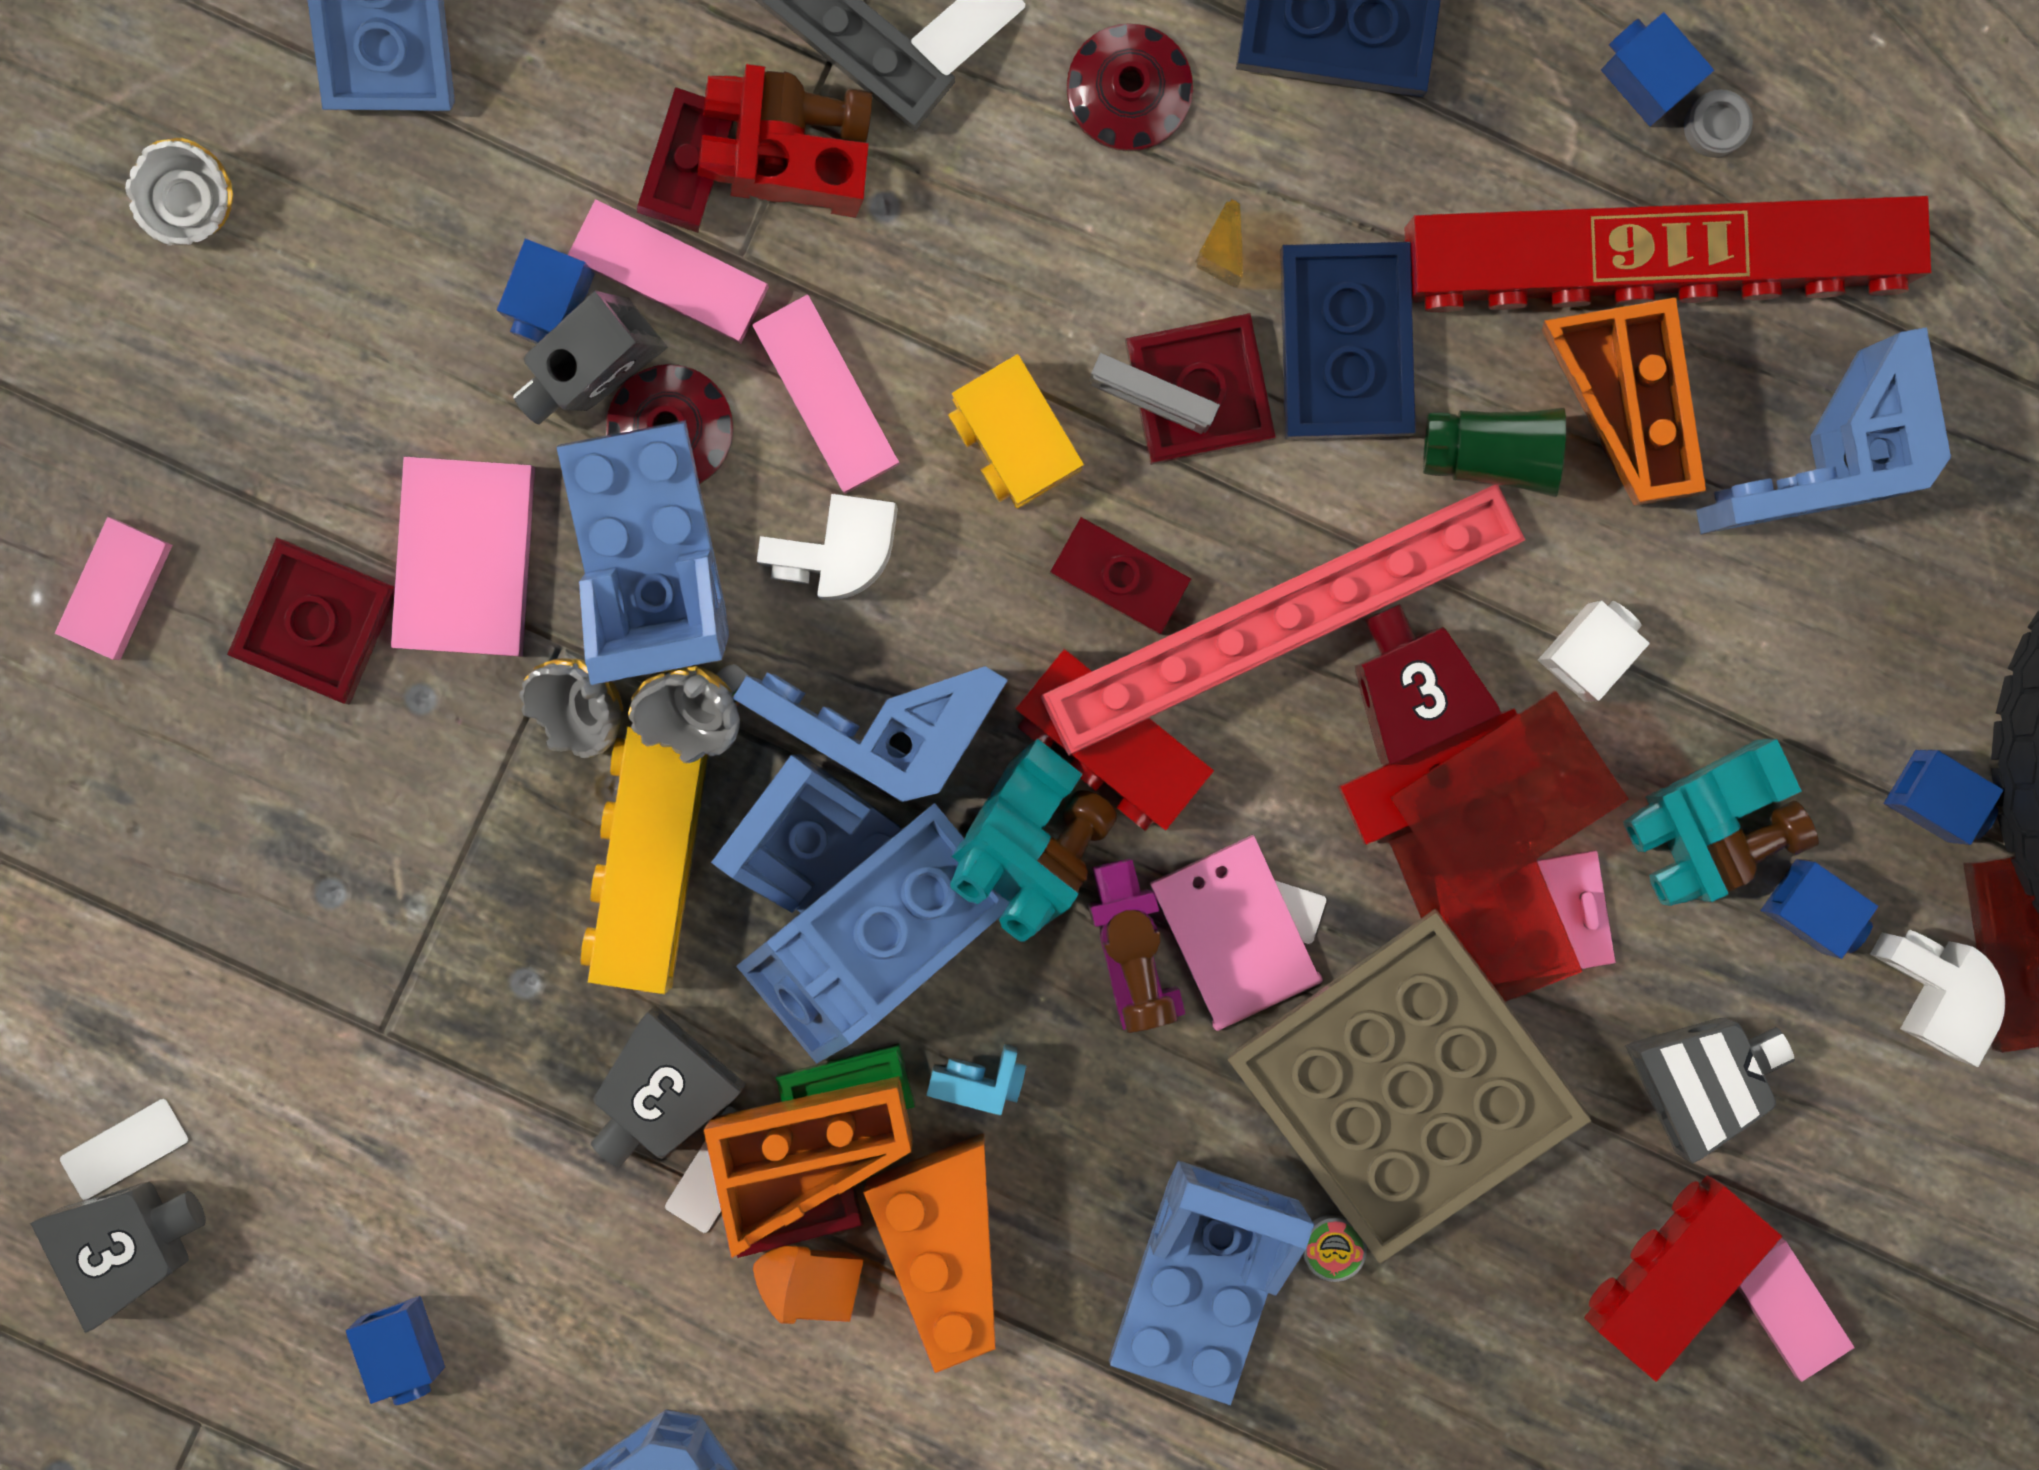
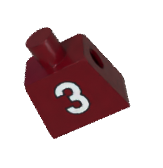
M1400 604L1365 620L1380 654L1355 665V673L1377 756L1381 764L1392 765L1502 714L1498 704L1444 627L1415 637Z

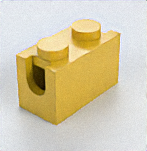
M1019 354L951 393L952 401L957 409L949 413L948 417L964 445L969 447L977 442L984 453L989 465L980 469L999 503L1010 497L1016 509H1019L1082 471L1084 466L1082 460Z

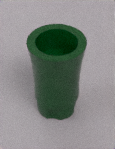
M1565 408L1528 412L1459 410L1458 416L1442 412L1428 413L1423 452V474L1432 476L1453 475V481L1482 482L1521 488L1557 497L1565 455Z

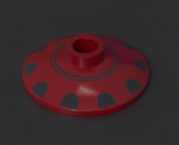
M1118 24L1095 33L1077 51L1070 65L1067 78V99L1077 124L1094 141L1119 151H1141L1154 147L1168 139L1177 131L1186 118L1193 95L1192 73L1182 50L1166 34L1141 24ZM1126 72H1135L1142 78L1143 86L1134 92L1126 91L1119 83L1120 76Z
M665 364L638 372L629 378L615 394L608 410L606 434L612 435L654 427L658 418L664 414L675 415L678 422L686 420L699 484L703 483L722 466L732 445L733 417L724 394L707 376L686 366Z

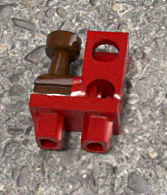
M746 64L743 77L731 75L708 76L703 117L736 121L737 130L736 139L702 135L697 175L718 182L730 183V196L749 199L750 196L773 202H795L831 208V214L856 218L864 200L869 143H866L871 119L872 92L849 89L845 93L844 99L838 100L805 92L803 84L791 73L786 71L784 73L765 72L764 66ZM806 125L840 127V135L843 140L805 135Z

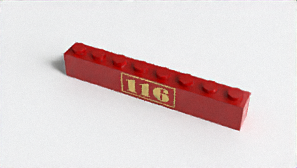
M1928 196L1414 215L1404 227L1405 242H1410L1412 303L1425 302V311L1435 313L1464 309V301L1488 300L1489 309L1524 308L1528 306L1527 298H1552L1553 307L1570 308L1591 304V296L1615 295L1617 305H1635L1655 301V294L1679 293V302L1699 303L1717 300L1718 291L1742 290L1743 300H1768L1781 297L1782 289L1805 288L1807 298H1827L1844 295L1845 286L1868 285L1869 295L1885 296L1906 293L1909 291L1910 283L1931 273Z

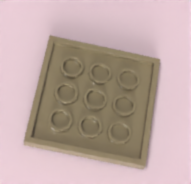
M1436 908L1232 1051L1228 1056L1230 1064L1380 1264L1591 1121L1587 1110Z

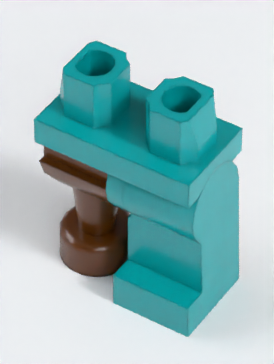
M1038 738L1009 762L972 823L965 839L960 842L951 856L959 863L951 880L950 888L968 902L976 904L985 900L992 890L1000 894L1010 902L999 919L1001 928L1021 942L1035 935L1044 925L1071 907L1079 894L1077 891L1087 878L1088 870L1081 858L1089 842L1104 839L1117 821V813L1106 799L1096 793L1080 790L1072 795V798L1063 810V820L1067 827L1060 836L1054 839L1042 829L1046 826L1062 799L1071 793L1082 773Z
M1757 739L1679 779L1668 787L1645 796L1649 805L1641 808L1623 821L1628 836L1638 852H1646L1665 842L1667 843L1675 862L1649 874L1650 883L1659 902L1667 906L1694 899L1713 902L1728 895L1729 891L1749 883L1755 875L1756 864L1784 847L1788 852L1798 855L1819 844L1818 834L1809 814L1795 800L1772 812V825L1745 835L1737 818L1743 817L1772 802H1780L1801 792V788L1778 739Z

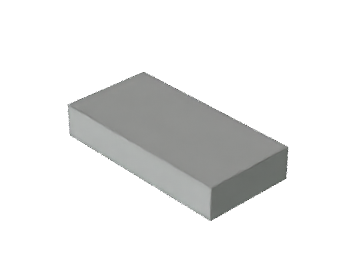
M1102 353L1098 356L1089 380L1092 387L1200 434L1207 432L1219 408L1217 403Z

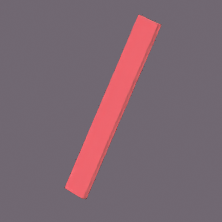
M1492 485L1043 694L1041 699L1069 756L1525 541V538L1499 485Z

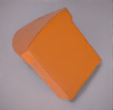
M782 1246L762 1255L754 1263L753 1273L762 1300L779 1323L794 1324L796 1319L850 1322L864 1260L848 1252L810 1250L809 1247Z

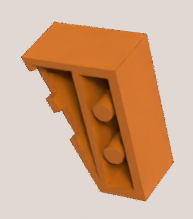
M1676 297L1544 320L1541 330L1633 505L1638 506L1698 496L1705 492V480Z
M899 1076L714 1116L709 1120L704 1128V1134L731 1258L750 1248L751 1244L783 1225L787 1226L799 1219L805 1212L837 1193H843L911 1152L913 1137Z
M982 1133L867 1179L863 1192L935 1373L995 1350V1316L985 1133Z

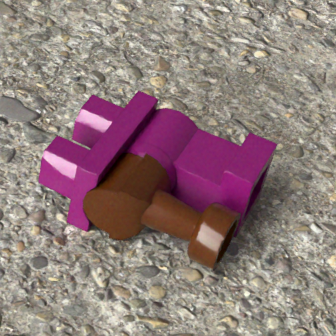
M1128 858L1092 867L1100 901L1088 903V908L1094 926H1101L1100 941L1123 1030L1126 1029L1127 1033L1139 1032L1178 1021V1016L1186 1015L1180 989L1177 986L1161 989L1153 957L1160 945V931L1157 930L1153 919L1147 914L1159 912L1155 892L1150 889L1140 891L1132 859Z

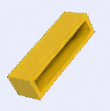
M627 727L626 739L616 738L612 751L610 774L620 778L616 802L607 801L603 810L600 837L601 839L610 840L606 865L597 864L594 870L590 900L591 902L600 903L596 928L587 927L585 931L580 962L581 965L590 966L587 983L665 994L673 986L709 755L705 754L699 760L692 763H684L680 760L681 754L675 753L672 747H662L660 744L645 746L641 741V735L635 733L631 727Z

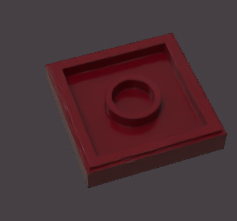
M1251 313L1126 338L1125 344L1130 366L1219 404L1211 426L1206 433L1203 432L1202 434L1138 407L1150 465L1271 441L1276 438Z
M276 537L227 655L343 704H351L393 604L395 586Z

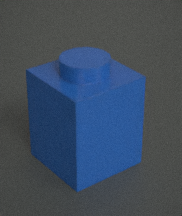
M1665 12L1647 27L1638 18L1609 44L1616 54L1601 69L1604 75L1649 127L1714 71Z
M525 238L497 311L508 321L513 322L510 333L537 344L585 300L595 273L586 262Z
M1915 750L1883 804L1948 843L1971 845L1974 839L1983 837L1994 824L1998 815V807L1995 804L2004 790L1939 750Z
M1796 859L1760 911L1821 954L1842 959L1847 952H1855L1866 941L1873 928V923L1869 920L1879 906L1818 863Z
M421 1296L363 1315L345 1330L371 1404L392 1397L394 1405H401L416 1400L431 1391L429 1384L445 1368Z

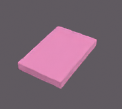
M404 457L391 648L523 657L535 467L519 464Z

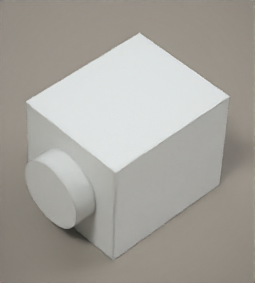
M1603 601L1588 603L1538 661L1584 702L1599 701L1650 643L1637 632L1642 626L1640 621L1624 606L1615 601H1612L1609 605H1606Z

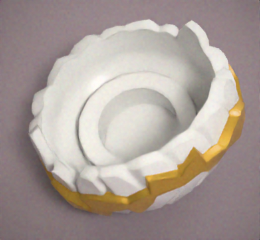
M185 138L155 141L142 150V155L138 157L136 165L130 171L131 179H127L125 189L127 196L131 200L129 207L133 217L148 235L168 245H189L208 238V235L214 234L225 224L233 203L232 183L222 163L209 150Z

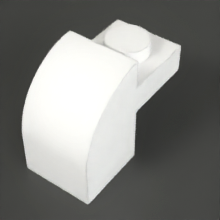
M831 494L824 545L760 536L757 562L762 566L772 567L771 579L809 584L810 573L820 574L817 596L822 600H839L854 596L872 585L882 574L889 561L898 507L894 502Z
M1908 930L1905 938L1882 932L1870 955L1924 984L1900 1029L1955 1060L1979 1067L2001 1026L2005 1011L2003 984L1993 964L1973 946L1949 941L1944 949L1937 942L1912 930Z

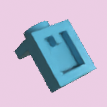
M1006 1044L1003 1047L995 1080L984 1078L986 1068L981 1065L949 1058L947 1068L934 1064L926 1096L1001 1115L1005 1100L1017 1103L1026 1065L1015 1063L1018 1053L1017 1047Z

